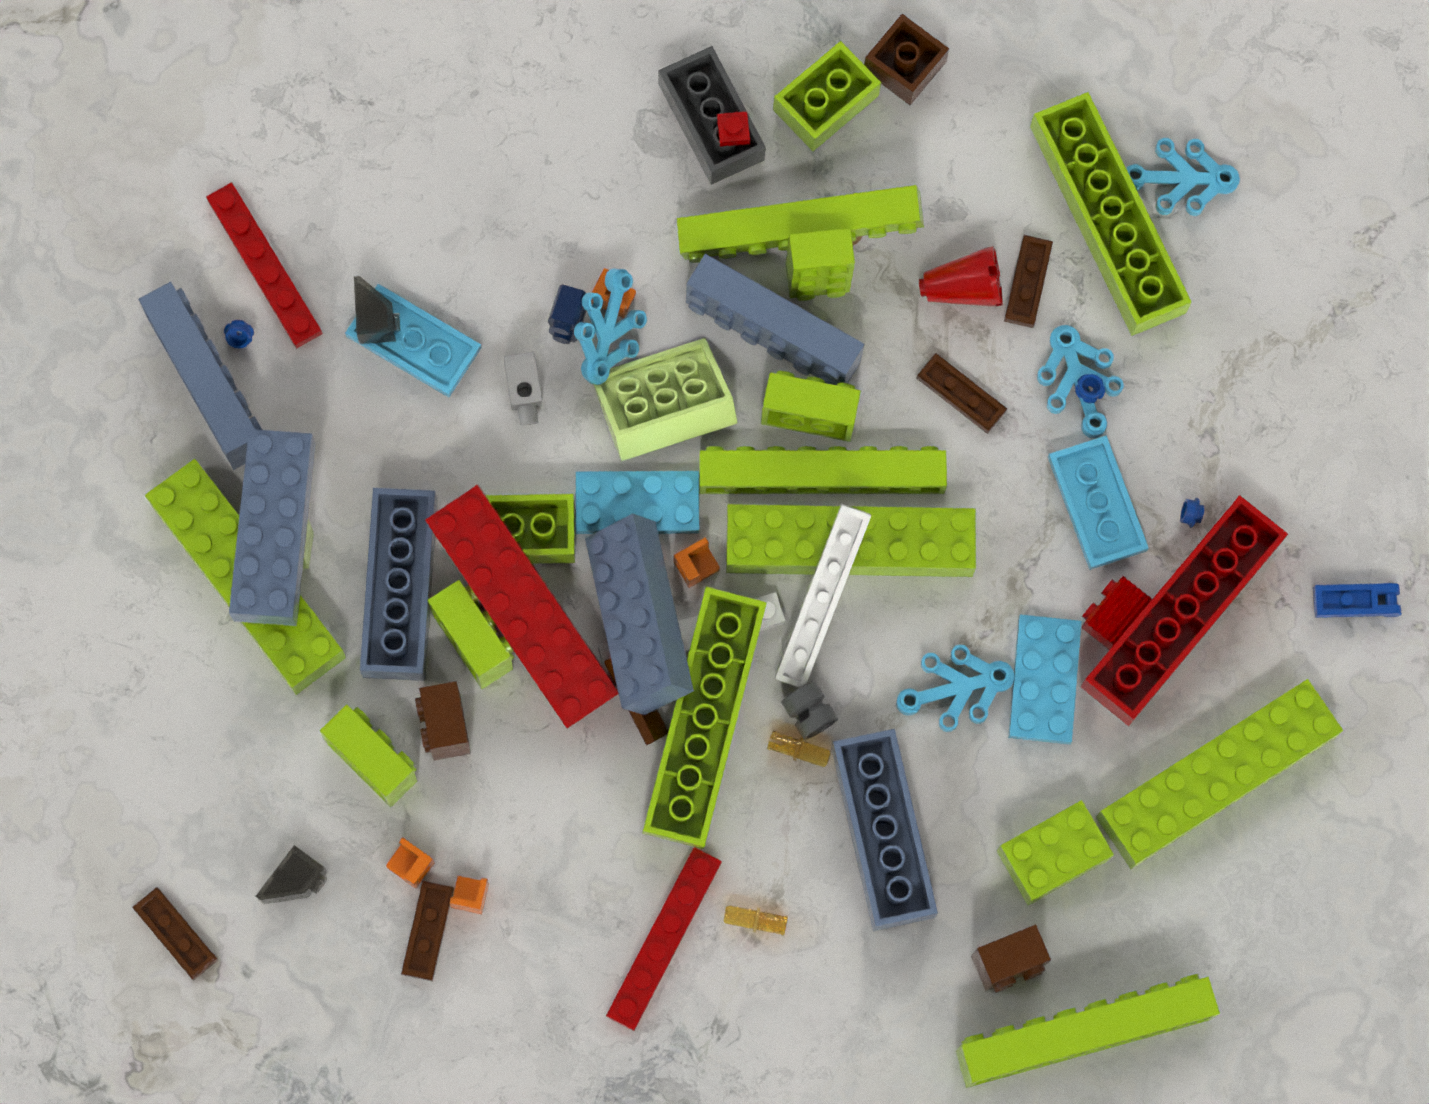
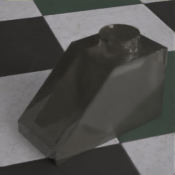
M354 276L356 329L359 344L396 342L395 331H401L400 313H394L392 302L362 277Z
M294 845L255 897L262 904L308 898L312 892L317 894L327 881L325 877L327 870Z

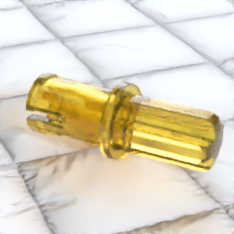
M773 730L770 738L782 742V745L769 741L767 750L791 756L793 761L800 759L820 767L827 766L831 756L829 749L805 742L802 737L796 739Z
M728 905L725 909V924L753 929V933L759 930L781 934L782 936L785 935L788 916L762 912L758 907L757 910Z

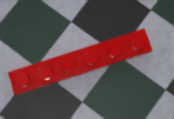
M231 182L206 196L209 205L295 348L297 349L322 335V330L234 184Z
M696 847L693 848L608 1010L607 1018L635 1031L720 868L721 860Z

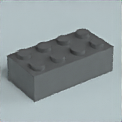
M713 46L658 70V84L711 185L765 160L766 147L748 113L750 144L720 147L717 114L745 112L746 109Z

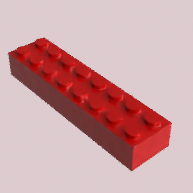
M479 484L425 519L567 729L619 694L616 685Z
M1239 495L1087 676L1080 687L1129 727L1279 547L1288 533Z

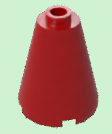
M994 246L983 248L925 271L923 274L924 278L919 279L921 297L926 296L928 302L990 307L1003 305L1002 286H1000L999 279L1000 270Z

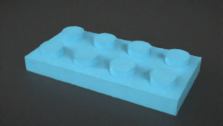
M377 284L345 332L347 338L448 398L482 348L480 343L380 284Z
M1107 435L1048 455V460L1089 570L1148 551L1149 547Z
M699 471L576 472V534H594L632 513L655 521L658 534H698Z
M1019 615L1008 738L1069 745L1072 743L1082 621Z

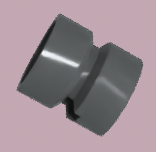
M816 682L802 686L781 701L789 717L797 719L795 727L803 740L818 735L838 721V717L830 704L822 702L824 694Z

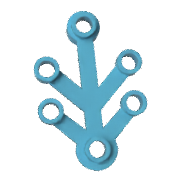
M1169 138L1160 139L1155 147V152L1160 158H1165L1177 171H1149L1136 164L1126 167L1129 175L1131 172H1137L1140 175L1139 179L1131 177L1137 191L1145 183L1179 184L1168 195L1164 194L1158 198L1156 210L1162 215L1170 214L1175 204L1196 185H1209L1199 196H1191L1186 203L1187 213L1192 216H1198L1202 213L1205 205L1218 193H1232L1240 181L1237 170L1230 165H1218L1204 151V144L1199 139H1192L1187 143L1185 154L1190 159H1196L1207 172H1197L1174 150V143ZM1160 145H1167L1170 151H1162ZM1190 146H1197L1200 152H1192ZM1220 175H1227L1230 181L1223 182L1220 179ZM1167 201L1170 204V208H1163L1160 202ZM1190 203H1199L1200 209H1193Z
M610 269L605 276V286L611 294L604 319L600 311L603 305V299L600 294L589 292L582 298V306L588 312L591 323L579 322L576 324L574 335L580 341L586 357L581 366L582 375L591 384L600 385L604 383L610 374L612 366L625 357H636L639 352L637 341L623 339L619 347L608 354L609 346L612 342L632 328H643L647 322V316L644 311L631 310L628 312L627 317L616 324L623 294L633 284L631 274L625 269ZM595 333H596V336H597V338H598V343H597V347H596V348H595V346H594V344H593V341H592V339H593Z
M1061 325L1053 330L1050 336V345L1053 351L1046 365L1039 369L1037 380L1043 386L1051 385L1056 378L1055 370L1063 356L1068 369L1055 394H1052L1047 401V409L1051 413L1059 414L1064 410L1066 397L1073 384L1076 387L1078 379L1086 374L1099 376L1103 380L1107 395L1115 397L1122 392L1124 383L1121 378L1117 376L1108 378L1080 364L1077 354L1089 358L1095 361L1097 367L1106 369L1111 366L1114 359L1111 350L1107 348L1098 350L1080 341L1078 331L1069 325ZM1067 335L1070 337L1071 342L1063 343L1060 337ZM1099 355H1107L1109 362H1101ZM1047 371L1052 375V378L1045 380L1042 378L1041 373ZM1109 383H1117L1119 386V390H1111L1109 388ZM1079 398L1085 415L1081 424L1083 433L1089 438L1102 436L1107 427L1105 416L1097 412L1094 403H1085L1082 398ZM1057 399L1061 402L1062 406L1055 408L1051 405V401ZM1091 419H1097V420H1099L1100 426H1099V427H1093V426H1091L1090 420H1091Z
M956 645L950 655L952 662L957 665L965 664L981 674L969 678L940 662V658L936 654L927 653L921 660L923 671L935 673L951 683L920 692L914 689H905L897 697V709L904 715H914L919 711L922 704L955 696L948 711L943 713L939 719V727L945 732H952L958 725V717L972 691L986 687L979 702L974 704L969 710V719L975 724H981L986 720L988 708L997 692L1008 690L1014 682V671L1009 664L1003 661H994L988 664L970 654L969 649L965 645ZM955 651H964L966 658L963 660L957 659L954 654ZM928 658L934 659L936 666L934 668L927 667L925 660ZM1001 671L1005 679L997 681L993 673ZM906 696L914 697L915 704L912 706L906 705L904 698ZM981 709L984 712V717L981 719L975 718L973 710ZM945 717H951L954 720L952 727H946L943 724Z

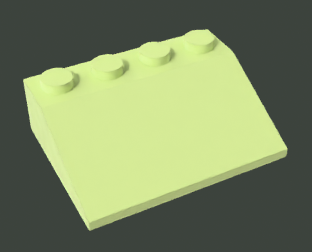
M706 338L610 368V374L604 383L600 385L593 384L621 461L738 423L733 397Z

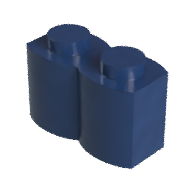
M564 284L559 286L548 318V324L550 325L549 333L553 336V340L562 344H570V342L574 343L577 341L574 335V328L576 324L584 321L587 312L582 306V298L586 294L585 291Z

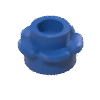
M233 320L231 324L228 323L224 328L226 342L233 348H244L252 342L254 329L243 320Z
M1086 374L1078 379L1075 393L1085 403H1095L1097 399L1103 398L1105 387L1103 380L1099 376ZM1091 386L1093 390L1088 391L1087 387Z
M1195 498V500L1185 499L1181 509L1180 522L1186 523L1192 528L1195 523H1201L1204 515V505H1200L1199 498Z

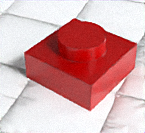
M747 111L717 114L720 147L750 144Z

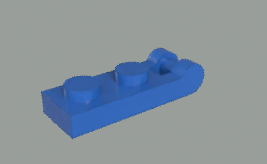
M1399 584L1315 585L1313 587L1315 618L1401 616V605H1398L1397 595L1400 594ZM1378 595L1385 596V605H1378Z

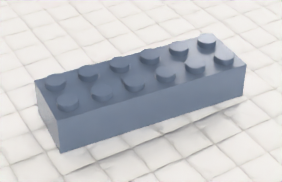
M707 254L703 256L686 283V303L689 304L688 307L693 312L701 316L706 314L715 319L714 322L725 330H735L741 334V338L747 343L763 346L773 358L777 360H783L784 358L794 364L793 367L804 375L812 374L823 379L825 383L832 385L848 383L861 363L864 343Z
M169 282L138 300L232 469L235 470L245 464L249 429L262 430L255 416L249 419L252 413L241 391L239 390L234 393V391L238 390L226 365H223L216 347L211 339L208 338L197 314H194L182 288L176 290L172 282Z
M249 429L229 614L234 622L297 626L316 446L312 433Z
M373 488L360 672L363 678L425 681L430 608L427 600L431 598L435 534L425 519L437 512V496L435 491Z
M632 513L585 538L621 707L625 710L646 715L693 692L694 689L656 522Z
M895 729L833 741L831 750L873 932L934 919L938 911Z

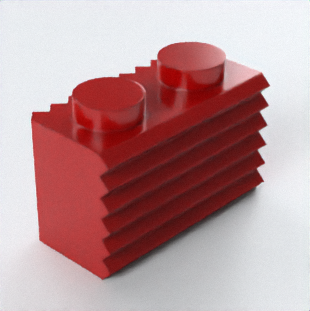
M1124 576L1118 582L1112 579L1101 592L1105 597L1097 606L1093 602L1082 615L1086 621L1081 628L1108 650L1113 647L1152 600L1150 596L1140 588H1137L1135 584H1132Z

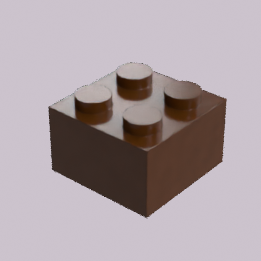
M901 14L865 57L864 65L884 87L911 105L945 65L949 48L904 14Z
M457 681L419 688L421 697L415 698L420 723L425 722L426 728L420 729L425 753L431 752L434 761L471 754Z
M1036 924L978 947L971 955L985 991L994 988L995 993L1012 987L1016 983V979L1022 976L1024 981H1028L1042 975V972L1046 971L1045 966L1051 961Z

